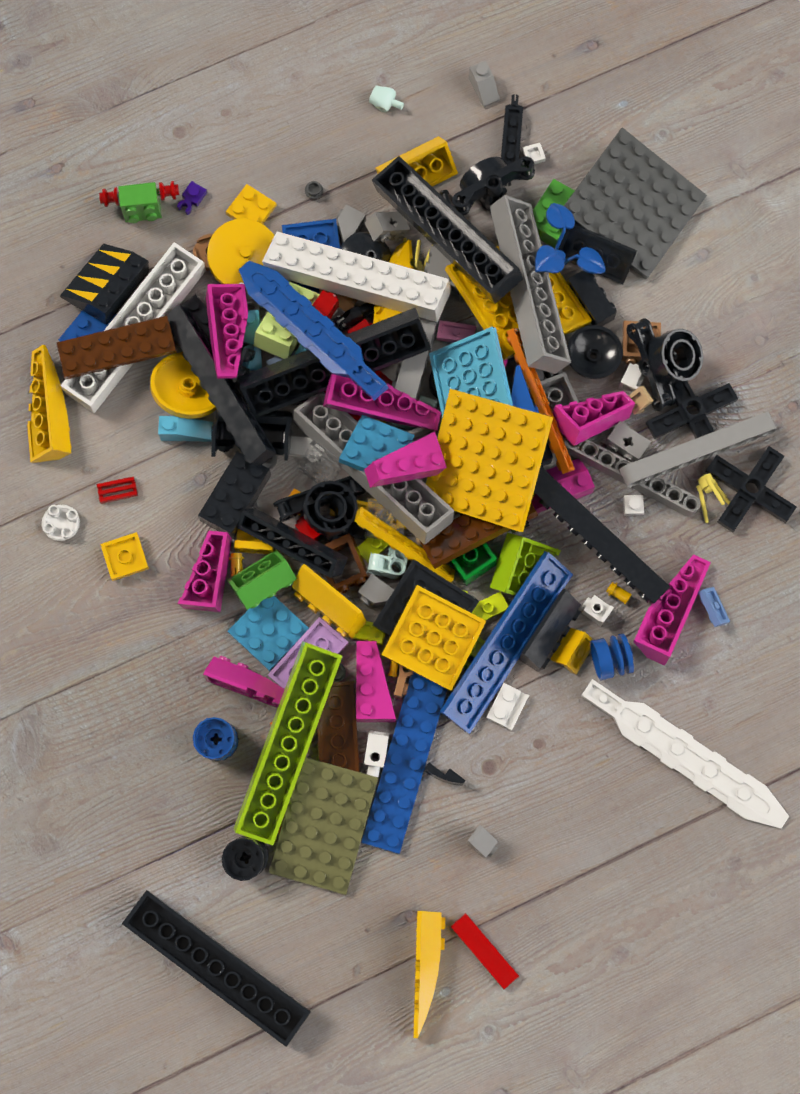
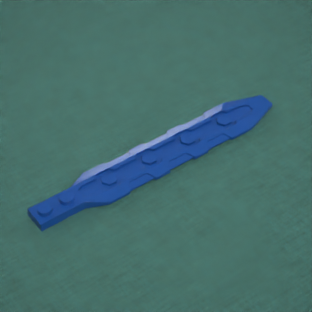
M248 261L239 269L249 296L275 317L277 323L292 333L305 349H309L329 372L334 375L350 378L373 400H376L389 388L364 363L361 348L350 337H346L338 330L327 316H323L314 308L304 295H300L289 285V281L278 271L252 261Z

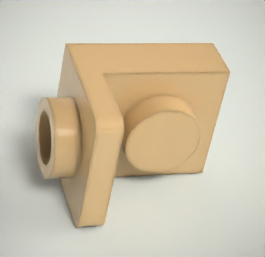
M640 386L629 395L635 402L632 411L634 415L643 413L645 408L653 402L644 386Z

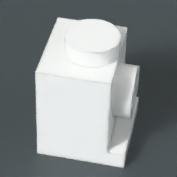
M629 364L618 389L631 394L640 387L644 377L641 376L642 373L639 370L638 364Z
M594 595L592 599L588 597L583 603L582 607L585 609L582 614L601 627L614 607ZM593 606H598L600 610L595 611Z

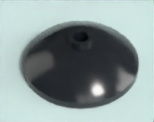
M369 232L352 234L343 242L340 248L364 256H368L369 253L372 255V258L389 262L392 256L388 245L382 241H373Z
M590 325L577 330L571 336L567 345L571 360L570 366L576 373L588 379H602L610 376L617 370L623 357V348L619 338L614 332L603 326ZM590 355H595L596 358L592 359Z

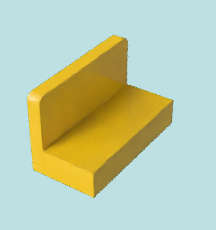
M238 529L237 540L234 543L235 552L270 554L274 551V547Z
M571 628L566 637H563L561 640V644L552 655L551 660L563 665L571 673L577 675L591 651L590 642L593 639L586 632Z

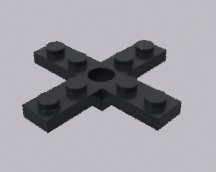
M687 381L671 384L678 407L646 421V425L653 438L656 439L688 424L696 439L715 432L706 415L736 402L738 397L730 383L698 397L695 396ZM693 405L698 408L699 413L695 415L690 414L686 407Z
M768 446L749 475L720 456H715L705 472L737 492L717 523L733 533L753 503L783 523H787L797 506L765 486L784 458L783 454ZM746 484H755L758 492L750 493L746 489Z

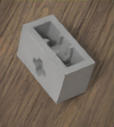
M398 211L375 212L365 222L373 241H401L410 231L406 219Z
M619 421L607 438L605 445L613 453H619L624 459L635 462L642 458L649 448L651 441Z

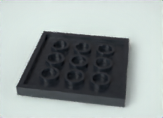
M413 559L372 626L391 636L416 585L470 613L473 612L479 600Z

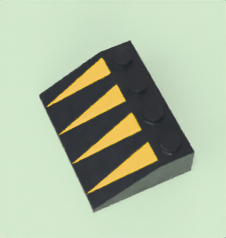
M103 244L61 293L60 297L107 325L148 275L149 262L133 251Z

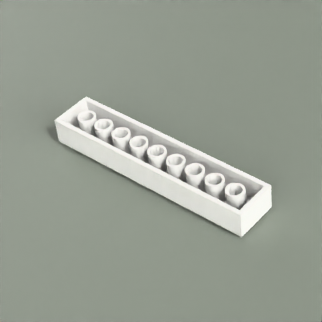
M276 232L262 261L263 266L278 271L287 280L399 312H405L416 307L419 317L438 322L451 293L450 282L447 278L281 232Z
M174 242L104 331L163 317L168 314L175 306L181 304L206 272L204 262ZM134 363L65 379L61 384V388L66 395L95 413Z

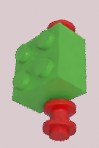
M171 181L170 185L165 186L162 182H159V188L156 187L155 182L118 186V188L114 187L112 192L102 189V193H99L100 203L104 204L105 207H108L109 203L114 202L117 206H120L125 222L137 223L142 220L155 221L162 218L159 196H161V201H165V198L168 196L175 200L176 196L180 194L178 184Z

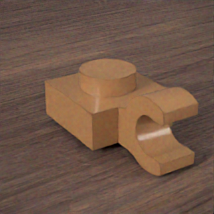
M401 665L394 692V698L400 700L402 695L407 694L409 684L406 683V679L413 674L411 670L405 673Z

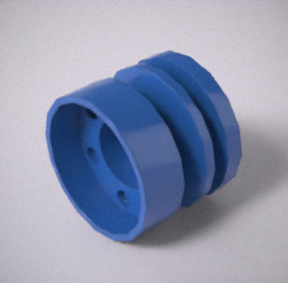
M624 633L618 634L617 639L614 635L611 636L609 646L604 638L590 642L592 661L600 681L613 678L614 668H616L620 676L624 675V669L627 674L634 672L633 652Z
M217 717L206 718L201 721L193 734V744L197 752L203 757L214 761L226 760L231 757L237 750L239 743L238 733L234 726L224 719ZM217 735L222 738L218 745L213 742V738H217Z

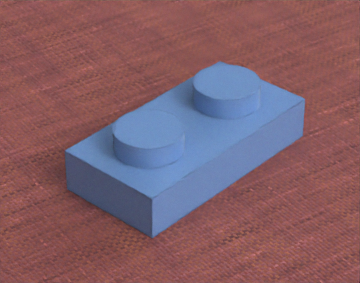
M714 587L698 592L701 603L705 606L709 614V620L713 623L714 627L730 622Z

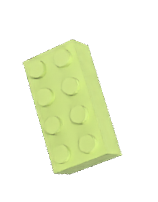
M289 281V285L300 295H304L312 303L311 305L320 295ZM267 312L255 332L254 347L286 359L291 356L297 346V338L277 323L275 317Z

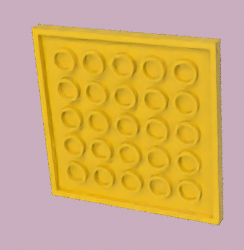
M453 264L447 265L445 271L484 330L490 327L496 328L503 360L514 357L515 351L508 343L507 331L518 328V322L510 291L494 304ZM549 273L564 335L589 325L592 319L561 273Z
M450 389L437 437L447 468L436 476L427 477L426 485L456 512L523 532L553 417Z

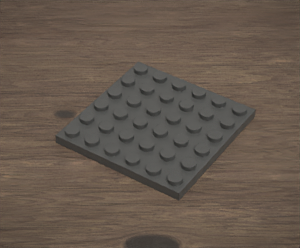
M622 127L564 204V207L573 214L576 225L638 250L631 268L646 280L707 195Z

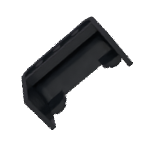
M275 410L256 418L275 449L276 454L284 455V460L288 461L291 448L292 413ZM217 413L211 428V457L216 456L217 450L228 452L236 445L234 436L227 431L225 421Z

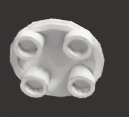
M51 505L42 518L44 533L55 541L70 539L77 533L80 526L77 511L67 505Z

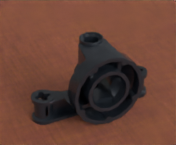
M497 156L479 161L460 180L461 191L452 198L454 208L464 216L469 213L474 202L479 199L491 213L490 206L507 194L505 184L513 180H530L534 177L533 159L524 156L509 165H506L504 160Z
M646 318L639 320L636 324L631 323L627 325V334L637 345L642 358L639 361V370L643 375L648 376L652 388V407L656 411H661L667 405H674L676 397L671 384L692 380L699 374L702 368L704 356L698 338L691 331L685 329L667 331L662 336L655 337L651 323Z
M351 476L336 481L320 482L309 490L279 499L273 505L278 510L280 522L290 520L303 513L308 525L316 532L324 534L326 540L331 542L347 534L349 527L355 520L358 509L356 497L364 494L366 490ZM330 504L329 508L335 512V519L323 517L320 514V507Z

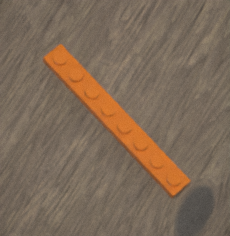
M519 328L508 330L507 340L515 351L514 358L517 364H520L525 382H527L529 387L528 391L531 399L534 400L540 414L553 417L548 438L550 440V450L552 453H555L557 458V468L559 471H562V474L571 472L575 468L536 369L528 367Z

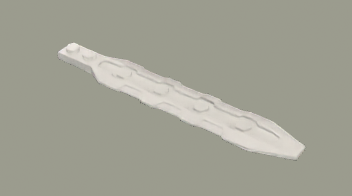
M592 679L581 697L611 716L622 736L658 757L660 762L669 768H674L693 781L694 785L727 804L729 809L744 819L782 829L789 815L767 786L728 763L726 758L693 739L692 735L669 723L646 704L624 701Z

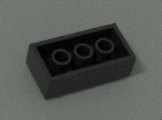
M238 451L198 514L200 522L219 532H228L232 539L237 534V525L242 510L253 507L271 477L269 468L264 465L259 467L248 464L243 457L244 455Z

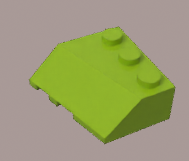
M507 532L490 588L516 596L544 551L549 552L555 557V555L558 556L561 550Z

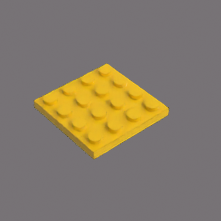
M416 585L381 655L452 691L486 621Z

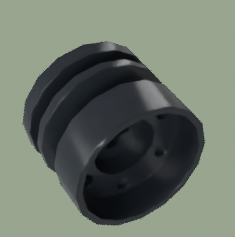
M241 836L230 842L222 854V866L225 872L231 878L239 881L250 880L262 873L269 860V853L265 843L246 836ZM245 854L251 855L249 862L243 858Z

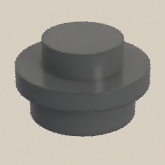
M311 181L305 187V194L310 199H318L323 194V187L320 183Z

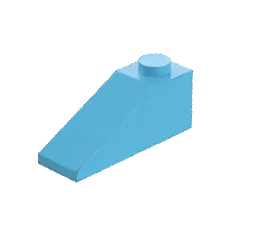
M248 310L243 341L253 345L255 332L261 323L259 310ZM254 347L256 354L253 361L249 362L248 368L250 371L262 368V349Z
M159 416L158 435L161 441L211 442L213 422L185 419L176 416Z

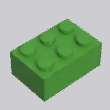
M555 179L552 180L533 209L540 240L553 248L556 247L562 228L556 229L548 223L546 211L551 203L564 206L575 191Z
M274 550L227 581L237 598L248 610L257 607L262 600L273 597L278 590L289 587L297 578L286 559L277 550Z

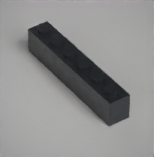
M256 508L242 510L237 525L238 529L329 578L342 575L348 557Z

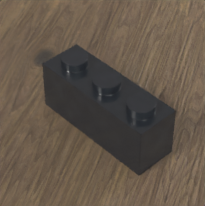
M582 270L568 278L567 284L592 319L591 324L604 326L615 319L616 307L612 302L608 301L605 290L598 286L594 274Z

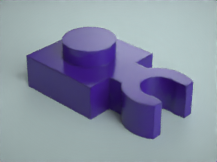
M191 181L182 193L184 200L178 203V210L186 206L185 213L189 215L192 211L191 206L195 205L198 207L206 196L207 189Z

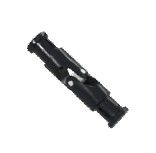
M366 302L359 307L355 306L347 310L343 315L331 319V321L339 326L338 330L343 332L348 327L357 325L364 318L373 314L375 304Z

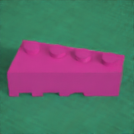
M624 391L602 395L598 399L593 397L587 398L586 401L580 403L573 401L569 402V405L562 406V404L555 405L553 415L560 432L575 446L617 425L619 421L623 422L629 419L635 402Z
M433 432L375 460L364 471L369 486L372 488L436 476L447 466L436 433Z
M208 531L199 552L198 560L194 564L189 581L186 582L184 587V593L178 601V604L183 609L221 612L232 537L228 532Z
M357 641V723L396 722L376 641Z

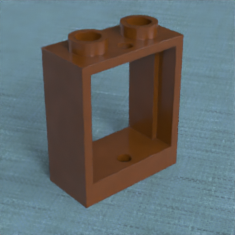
M348 533L325 544L337 552L350 547L360 570V573L337 584L333 577L329 578L326 576L328 583L341 594L349 591V587L363 585L370 575L367 572L354 537Z

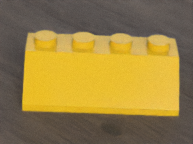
M439 136L400 155L432 187L458 174L447 141ZM394 159L376 167L375 169L377 171V174H379L385 167H387Z
M303 564L296 576L297 579L292 584L295 592L293 595L300 602L306 601L309 604L307 607L315 614L319 612L323 616L322 619L328 625L333 624L336 626V631L342 637L348 636L352 639L366 624L362 611L307 565Z

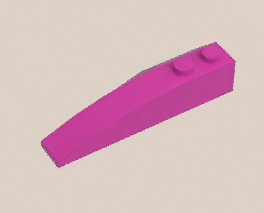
M207 284L206 304L217 379L237 378L248 319L245 284Z
M331 374L323 407L359 416L365 415L391 423L438 430L441 415L439 410L410 397V395L393 388L389 384H387L389 388L376 400H373L350 378Z
M579 458L572 460L575 470L562 474V471H559L557 466L546 470L576 499L592 494L595 485L589 471ZM535 494L531 501L537 513L546 511L547 509L539 502L541 498Z
M693 554L668 584L670 586L669 589L648 608L633 641L647 658L664 666L666 665L711 562Z
M224 656L212 658L203 673L207 682L278 708L285 690L268 678L249 670V666L239 662L237 665L230 663L231 660Z

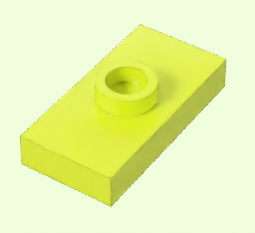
M372 534L358 546L362 558L369 563L371 552L381 554L389 544L382 539H377Z
M500 591L479 601L472 614L486 621L505 612L508 604Z
M366 621V624L352 639L376 641L378 645L383 646L386 634L372 626L373 622Z

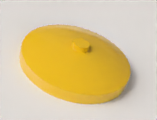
M234 219L224 223L213 233L208 244L207 262L211 273L221 284L244 283L239 269L248 261L263 265L262 261L275 235L265 225L251 219Z
M183 352L163 358L153 369L150 390L155 402L164 411L176 417L196 419L205 417L217 410L216 406L209 401L207 391L200 386V380L192 372V366L183 357Z

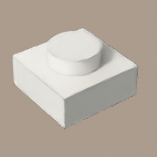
M540 143L523 147L524 156L531 157L534 164L545 162L546 158Z
M624 495V516L644 515L643 495Z

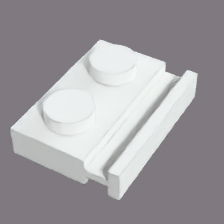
M503 683L486 719L512 731L529 695Z

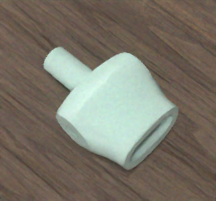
M376 85L369 98V103L385 113L391 106L400 110L404 106L403 102L395 100L396 91L389 87Z

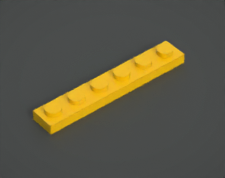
M363 507L357 511L355 522L361 528L367 529L377 539H382L392 549L403 553L407 559L411 561L413 559L449 582L454 580L455 570L445 563L434 569L422 547Z

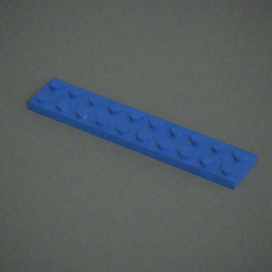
M544 551L440 710V713L465 733H471L518 661L521 652L550 607L573 576L549 552Z
M414 672L410 676L407 694L402 703L361 842L399 855L440 717V710L443 707L447 689Z

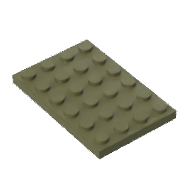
M305 757L287 806L269 873L346 895L378 777Z

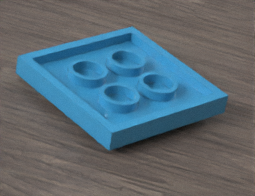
M362 415L339 457V463L365 473L364 469L375 460L412 443L415 435Z
M273 596L262 600L257 607L248 609L227 632L270 672L309 627Z

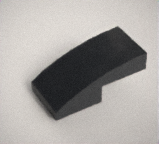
M430 762L424 768L426 773L448 784L463 786L466 781L452 769H449L446 774L442 773Z

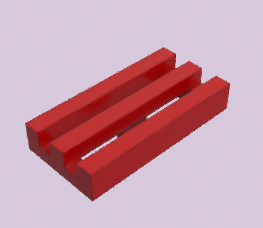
M134 476L96 484L101 504L138 496ZM132 483V484H130V485H125V486H120V487H116V488H111V489L102 490V489H104V488H109V487H114V486H119V485H124V484ZM133 489L132 492L103 497V495Z

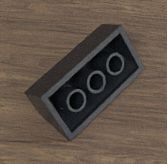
M562 589L519 657L521 662L537 672L541 668H546L550 662L548 656L551 652L555 653L561 644L558 642L561 636L566 637L571 629L568 626L571 620L576 621L581 613L579 611L581 604L566 589Z

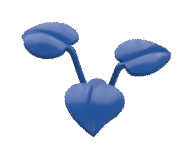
M551 203L546 211L547 221L556 229L562 228V232L555 249L549 245H543L538 249L535 258V271L559 273L568 262L578 259L577 265L583 271L592 274L604 273V262L596 250L585 247L579 251V255L576 254L568 259L565 258L566 255L563 251L558 250L566 229L574 227L575 219L569 209L563 205Z

